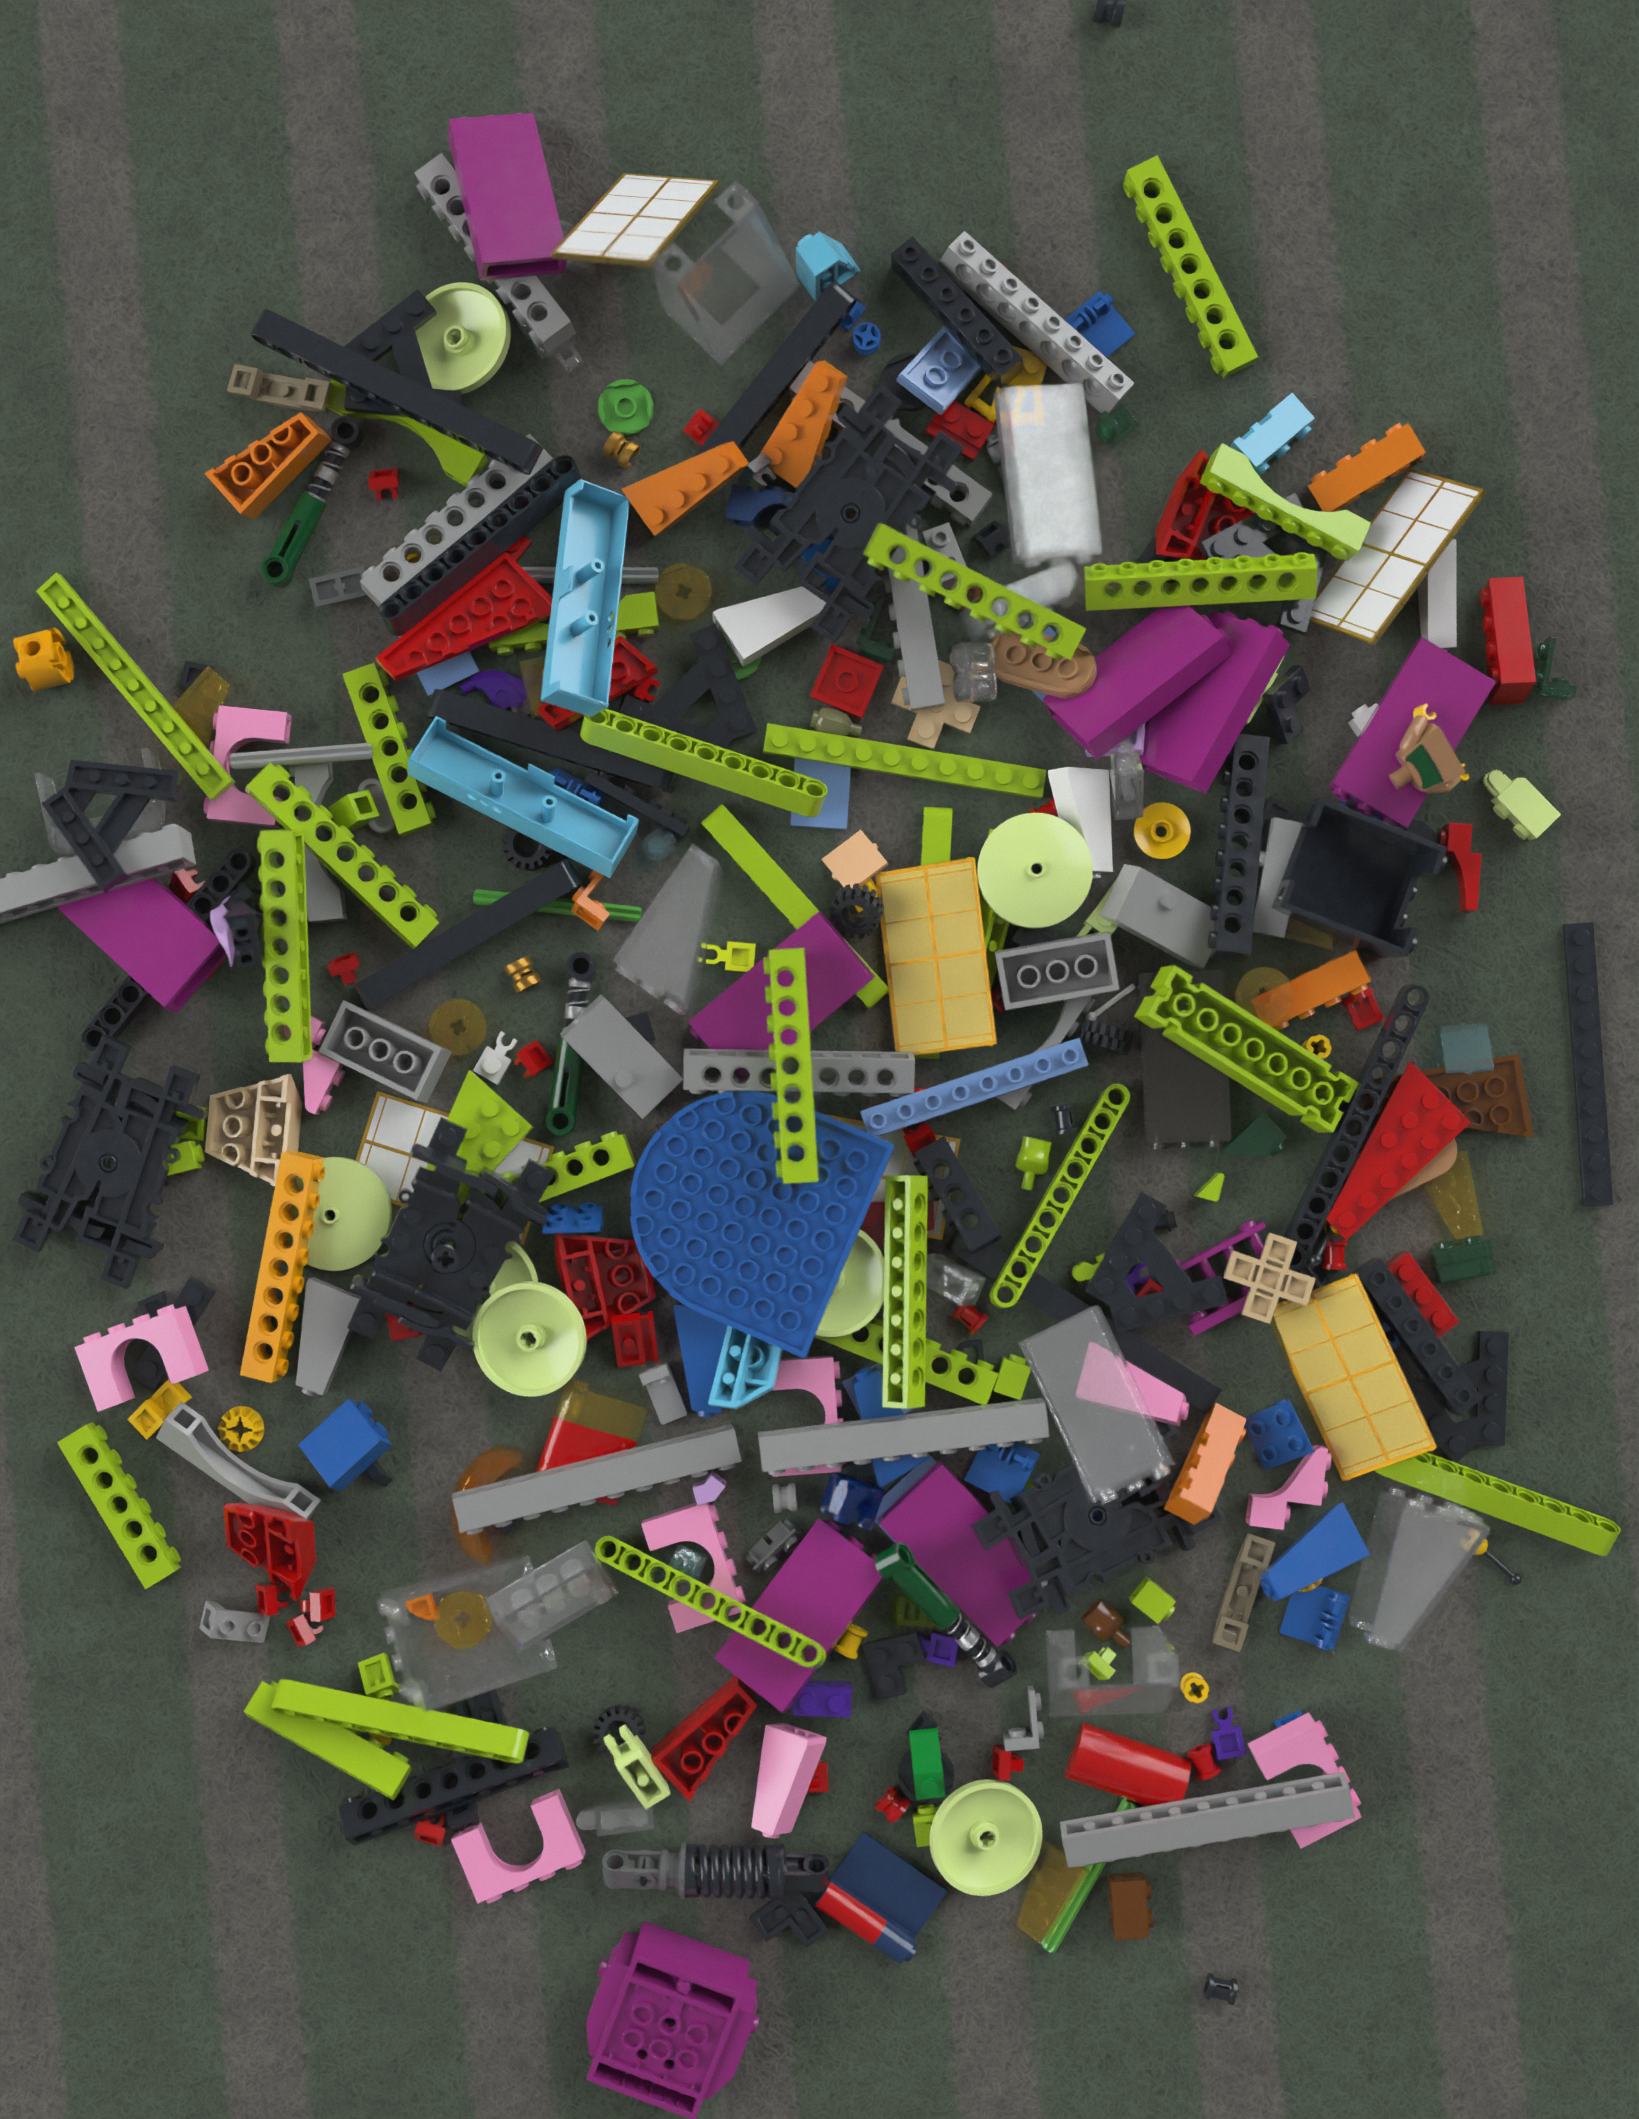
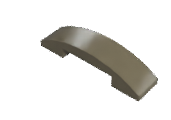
M234 364L227 391L275 406L318 412L325 411L332 383L305 377V380L275 375L265 373L258 368Z
M1247 1533L1238 1553L1219 1610L1212 1640L1214 1644L1238 1652L1241 1651L1249 1627L1247 1622L1262 1579L1260 1575L1264 1572V1569L1268 1568L1275 1542Z

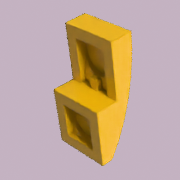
M168 1379L151 1398L146 1400L128 1418V1421L147 1440L161 1428L164 1420L180 1402L186 1404L192 1396L179 1382L171 1384L170 1379Z

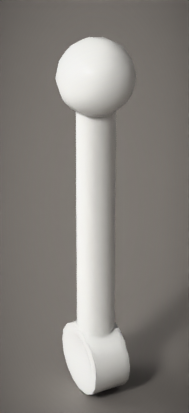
M1132 983L1096 1011L1088 1012L1086 1019L1096 1021L1098 1015L1136 988L1135 985Z

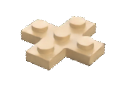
M938 660L945 706L912 711L917 713L907 739L934 750L943 724L970 734L980 709L978 705L955 697L964 670ZM901 677L891 704L911 711L910 705L904 706L902 688H907L905 677Z
M1268 1232L1260 1259L1232 1250L1223 1278L1250 1287L1241 1313L1242 1315L1270 1324L1279 1297L1307 1306L1316 1278L1289 1270L1297 1245L1296 1241Z

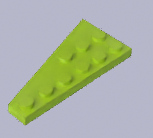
M471 1070L467 1073L447 1119L467 1128V1132L456 1155L468 1160L466 1169L480 1173L483 1166L495 1171L534 1128ZM428 1163L426 1169L433 1171L435 1166ZM461 1183L457 1198L461 1203L460 1209L465 1205V1197L471 1186Z

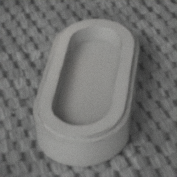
M373 778L364 780L359 785L358 792L369 790L380 815L368 824L377 833H388L396 825L381 782Z

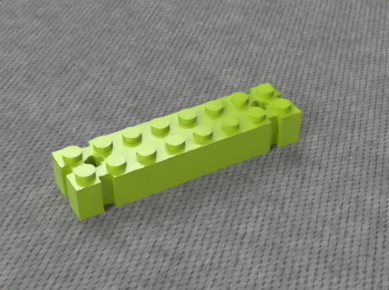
M1172 965L1160 968L1150 986L1156 992L1153 996L1144 997L1134 1016L1151 1028L1164 1027L1165 1030L1162 1035L1291 1116L1303 1115L1300 1122L1317 1133L1334 1132L1343 1115V1112L1338 1110L1341 1103H1349L1359 1084L1357 1081L1341 1071L1329 1072L1332 1065L1205 984H1190L1193 977L1177 966Z

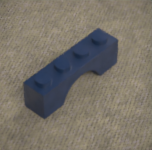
M732 485L725 518L733 525L748 528L750 525H753L760 529L769 517L776 514L779 510L788 508L781 502V496L786 490L770 486L769 490L764 489L763 492L759 493L751 487L744 491L739 485ZM791 496L786 497V502L791 501ZM831 535L827 540H833L834 537Z

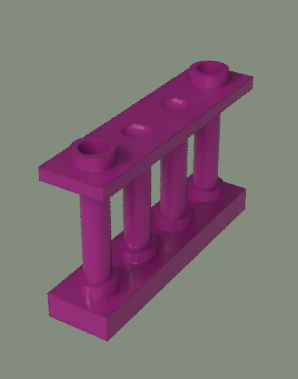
M1254 1219L1249 1220L1239 1226L1240 1231L1182 1262L1179 1259L1175 1260L1183 1271L1197 1264L1204 1278L1216 1276L1207 1258L1223 1251L1227 1261H1229L1232 1250L1235 1251L1232 1245L1245 1238H1248L1258 1259H1260L1264 1244L1258 1231L1266 1228V1225L1261 1221L1255 1223ZM1240 1284L1242 1288L1240 1290L1241 1295L1234 1299L1227 1296L1228 1304L1217 1306V1308L1209 1312L1202 1310L1191 1313V1321L1186 1323L1190 1333L1195 1336L1241 1312L1250 1287Z

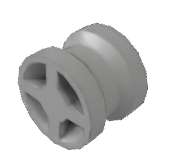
M789 1483L783 1487L779 1484H772L774 1513H780L785 1509L796 1512L795 1483Z

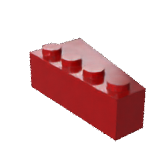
M1523 577L1489 578L1484 589L1480 591V605L1484 606L1483 631L1486 636L1487 676L1496 681L1488 694L1489 705L1522 704L1536 683Z
M735 1675L651 1748V1761L689 1802L695 1795V1791L701 1782H704L715 1762L726 1751L727 1745L732 1738L737 1735L757 1707L755 1693Z

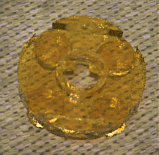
M678 563L668 567L660 575L655 589V596L662 612L671 619L691 621L700 617L710 606L712 588L710 580L704 571L695 566H690V564ZM681 585H684L686 589L691 588L692 590L688 594L689 598L684 600L682 597L676 596Z
M1258 967L1247 972L1238 983L1235 994L1236 1004L1266 1024H1272L1281 1020L1292 1007L1294 990L1289 978L1280 970L1270 967ZM1265 987L1266 991H1272L1273 995L1269 997V1003L1265 1004L1263 1000L1258 1001L1257 995L1260 994V988Z
M453 999L440 1005L433 1012L429 1030L433 1041L437 1045L451 1051V1055L462 1056L473 1053L482 1045L487 1034V1022L485 1014L477 1005L464 999ZM461 1019L466 1030L465 1032H460L459 1036H456L454 1034L455 1030L451 1028V1024L457 1023Z
M457 1590L449 1593L440 1600L435 1610L434 1626L437 1635L449 1646L456 1649H468L476 1646L488 1634L491 1628L492 1616L488 1603L482 1595L470 1590ZM459 1612H465L467 1616H471V1620L466 1622L465 1627H461L460 1622H455L454 1620L455 1617L459 1616Z

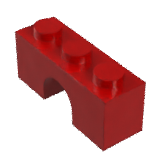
M1401 1251L1385 1263L1438 1338L1459 1323L1409 1252Z

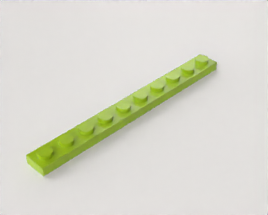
M56 572L36 591L209 799L216 801L236 782L64 577Z
M769 723L767 724L763 753L1038 799L1043 797L1047 771Z

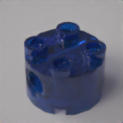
M833 1472L829 1478L819 1511L834 1516L833 1519L849 1525L850 1521L853 1520L856 1521V1525L872 1530L885 1490L871 1482L866 1483L857 1480L854 1476Z

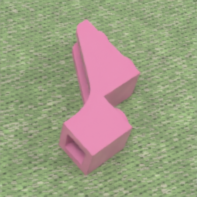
M311 1016L312 1059L303 1062L305 1108L313 1114H320L321 1110L326 1112L330 1106L333 1097L329 1094L334 1085L339 1086L345 1071L342 1070L344 1064L314 1049L316 1044L320 1046L327 1035V1030L324 1029L327 1023ZM284 1025L283 1033L290 1039L291 1030L288 1026Z
M1313 1445L1314 1452L1303 1457L1280 1489L1268 1494L1249 1493L1246 1523L1250 1526L1284 1530V1524L1288 1523L1290 1519V1506L1287 1505V1501L1321 1506L1322 1498L1326 1499L1328 1492V1483L1324 1481L1325 1472L1330 1470L1331 1453H1328V1448L1323 1445Z

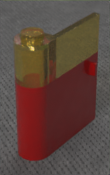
M572 1379L571 1383H566L536 1472L635 1448L648 1409L594 1393L587 1389L588 1383ZM608 1496L596 1498V1500L616 1506L618 1498L609 1499Z

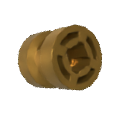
M615 430L606 441L602 449V455L608 459L614 458L619 466L627 470L631 465L628 462L631 455L637 456L640 445L634 441H627L623 434Z
M529 956L523 957L504 968L507 976L513 979V987L517 994L526 991V988L533 984L536 986L542 982L539 974L533 971V963Z

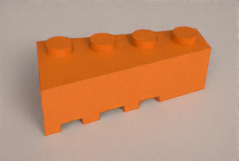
M825 360L816 362L760 455L765 453L772 460L769 468L796 488L815 466V456H819L820 459L822 457L821 453L831 429L832 419L837 411L848 377Z
M300 412L270 431V435L260 441H254L248 445V449L237 456L232 455L224 460V464L216 469L212 468L204 474L240 514L255 520L332 439L314 419Z
M1400 423L1394 425L1385 432L1387 436L1377 442L1373 439L1360 448L1362 452L1352 458L1349 454L1335 463L1336 469L1328 474L1324 470L1310 479L1312 484L1308 485V489L1322 512H1336L1358 499L1360 497L1359 494L1362 492L1368 493L1385 482L1386 477L1390 476L1392 478L1404 472L1410 466V462L1415 460L1416 463H1419L1425 459L1426 451L1409 423L1404 426Z

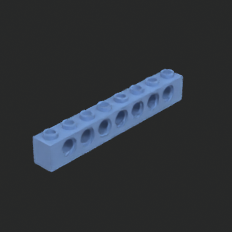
M1080 1038L860 1112L867 1133L879 1137L1087 1067L1088 1062Z

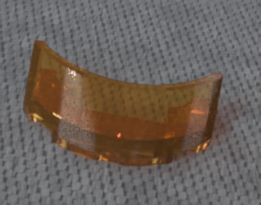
M501 1445L488 1449L467 1466L456 1484L455 1492L494 1483L499 1476L504 1477L511 1468H521L525 1453ZM452 1500L451 1522L459 1547L465 1555L488 1567L492 1562L496 1547L488 1543L486 1539L487 1530L475 1534H467L466 1531L460 1533Z

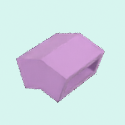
M712 1471L706 1480L695 1482L693 1484V1492L697 1505L715 1501L726 1487L727 1481Z

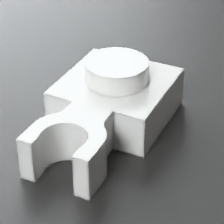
M502 1031L497 1037L495 1050L487 1046L473 1069L474 1072L499 1085L512 1062L505 1055L518 1042V1040L513 1038L509 1046H504L502 1038L505 1033Z

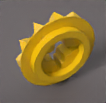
M238 1406L228 1410L221 1417L218 1427L220 1441L228 1449L238 1452L253 1449L260 1443L264 1435V1422L257 1411L246 1406ZM239 1421L243 1422V1427L252 1429L243 1433L241 1441L238 1432L229 1430V1428L238 1426Z

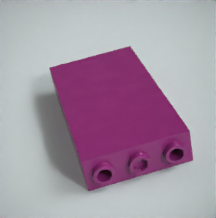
M515 113L511 115H487L483 117L449 119L448 141L480 280L565 273L568 254L551 253L564 238L534 114Z
M1193 605L1159 607L1094 658L1097 665L1096 679L1085 693L1068 699L1047 695L1042 701L1051 717L1098 760L1231 656L1232 653L1228 646L1230 639L1223 629L1214 628L1212 622L1205 614L1200 616Z
M1212 611L1208 618L1214 628H1221L1230 639L1228 646L1232 655L1155 714L1145 728L1144 754L1129 756L1141 769L1204 794L1208 791L1290 646L1282 636L1283 632L1277 627L1268 625L1266 628L1250 618H1246L1244 621L1228 611H1225L1224 614Z
M1420 638L1412 647L1328 785V788L1333 790L1332 794L1336 798L1344 802L1350 800L1358 805L1357 810L1369 817L1374 815L1383 820L1382 822L1402 830L1406 829L1428 793L1416 789L1411 782L1398 790L1391 782L1389 775L1402 767L1395 754L1400 750L1399 745L1414 719V709L1428 704L1425 709L1426 714L1436 713V717L1428 721V724L1433 723L1440 727L1454 751L1496 681L1427 639Z
M156 877L57 907L163 1007L175 1013L181 1010L227 956L225 948L219 942L214 930Z
M817 912L774 949L804 948L809 1033L875 978V975L822 912ZM764 960L759 961L688 1022L692 1027L690 1032L699 1042L703 1040L710 1049L769 1050V1044H774V1032L768 1033L767 1015H772V1003L766 1004L765 986H771L770 974L764 975ZM783 971L777 975V982L780 986L789 987L793 984L794 979L791 973ZM784 1000L779 1004V1012L783 1016H791L795 1013L793 1002ZM786 1029L781 1032L780 1039L783 1044L790 1046L796 1043L797 1035L793 1030ZM738 1068L734 1071V1075L739 1078L746 1077L749 1074V1071L745 1068Z
M938 1460L878 1517L879 1524L896 1542H903L909 1546L914 1554L915 1562L996 1647L1001 1643L1007 1644L1016 1635L1015 1630L1022 1623L1026 1625L1032 1621L1037 1612L1021 1620L1017 1619L1006 1592L1031 1580L1026 1567L1021 1566L1008 1538L987 1551L982 1548L970 1524L990 1512Z
M829 1518L826 1522H823L821 1519L816 1521L751 1608L819 1643L824 1647L826 1657L884 1581L875 1565V1557L877 1555L873 1553L869 1557L861 1550L864 1545L852 1536L848 1540L841 1536L839 1532L842 1528ZM761 1620L754 1625V1633L756 1636L764 1634L766 1623L764 1620ZM737 1631L732 1633L714 1657V1659L783 1713H786L818 1670V1668H807ZM789 1633L782 1635L779 1639L781 1649L788 1648L792 1643V1637ZM813 1646L805 1651L804 1657L808 1663L813 1662L817 1658V1649Z

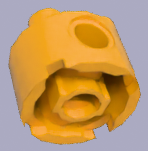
M54 627L13 639L14 648L18 653L20 661L16 663L17 673L21 679H27L33 692L67 684L74 679L70 651H64L62 645L67 644L57 628Z

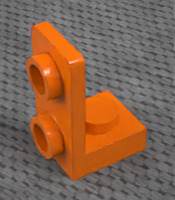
M593 870L588 877L591 882L587 888L581 886L573 896L572 900L575 904L571 912L599 931L610 913L606 911L602 903L588 898L604 877V875Z

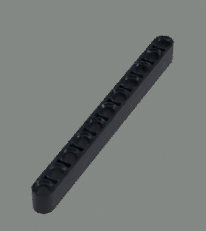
M263 309L250 334L261 345L525 475L531 474L543 451L542 446L532 439L270 310Z
M1406 984L1399 990L1357 1079L1359 1084L1349 1103H1346L1342 1111L1343 1115L1320 1157L1283 1236L1297 1242L1295 1249L1298 1251V1257L1290 1263L1289 1270H1298L1306 1263L1429 1002V993L1423 986ZM1416 989L1420 994V998L1416 1004L1411 1005L1407 997L1410 991ZM1404 1015L1407 1018V1026L1402 1031H1398L1395 1027V1021L1399 1016ZM1392 1041L1395 1045V1052L1393 1055L1386 1057L1383 1054V1046L1387 1042ZM1380 1067L1383 1071V1077L1379 1082L1373 1083L1370 1077L1373 1069ZM1363 1094H1369L1371 1097V1102L1366 1108H1360L1358 1105V1100ZM1354 1119L1357 1120L1359 1124L1358 1130L1353 1134H1348L1346 1131L1347 1123ZM1338 1146H1345L1347 1151L1345 1157L1336 1160L1334 1158V1150ZM1331 1171L1334 1173V1181L1330 1185L1325 1186L1322 1184L1321 1178L1324 1173ZM1316 1197L1321 1198V1208L1317 1211H1311L1309 1208L1310 1201ZM1308 1223L1310 1225L1308 1235L1298 1236L1297 1229L1299 1225Z
M957 1229L945 1248L996 1280L1010 1255L993 1244L974 1255L971 1254L969 1249L963 1251L955 1237L960 1234ZM1015 1262L1012 1265L1011 1272L1015 1277L1022 1278L1025 1268L1021 1263ZM1035 1271L1020 1295L1092 1342L1183 1393L1187 1402L1206 1414L1222 1391L1127 1330L1117 1333L1113 1320Z

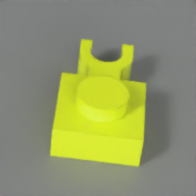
M728 941L727 949H721L718 945L707 944V949L716 950L718 956L716 959H706V964H716L720 961H725V970L748 972L754 967L756 943Z

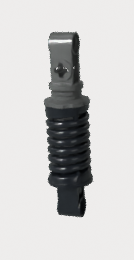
M682 1842L679 1852H668V1849H662V1851L614 1849L606 1852L602 1858L603 1882L607 1887L611 1889H660L661 1891L675 1888L678 1889L681 1899L698 1898L701 1893L704 1898H709L712 1892L715 1898L722 1897L723 1892L726 1898H732L735 1892V1896L738 1899H742L746 1892L747 1898L753 1899L757 1891L760 1899L767 1897V1899L783 1901L785 1891L819 1893L826 1890L829 1885L830 1863L825 1855L820 1853L787 1854L784 1844L766 1845L763 1848V1852L760 1845H755L752 1853L749 1845H744L740 1853L739 1845L735 1844L731 1847V1853H729L727 1844L721 1845L719 1853L718 1846L712 1844L709 1847V1853H707V1848L704 1844L698 1846V1844Z

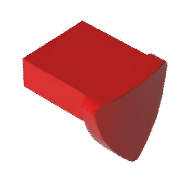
M1371 987L1353 996L1350 994L1340 1001L1342 1006H1346L1356 1031L1384 1019L1373 996L1374 992Z

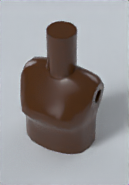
M1101 1598L1081 1617V1621L1090 1628L1100 1641L1107 1642L1113 1638L1123 1649L1130 1645L1131 1640L1120 1630L1124 1619Z

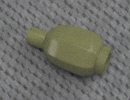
M822 708L820 711L813 710L810 727H814L817 732L841 736L848 734L860 736L862 725L851 723L849 716L845 713L830 708Z

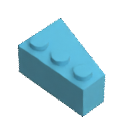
M821 232L814 236L809 234L797 244L796 275L815 302L834 280L841 285L861 271L842 243Z
M1291 393L1269 411L1267 416L1259 423L1256 422L1251 426L1250 431L1242 438L1238 437L1234 440L1230 447L1246 455L1253 469L1260 477L1270 467L1267 462L1274 456L1279 460L1291 449L1288 444L1293 439L1297 438L1300 441L1312 430L1309 425L1315 417Z

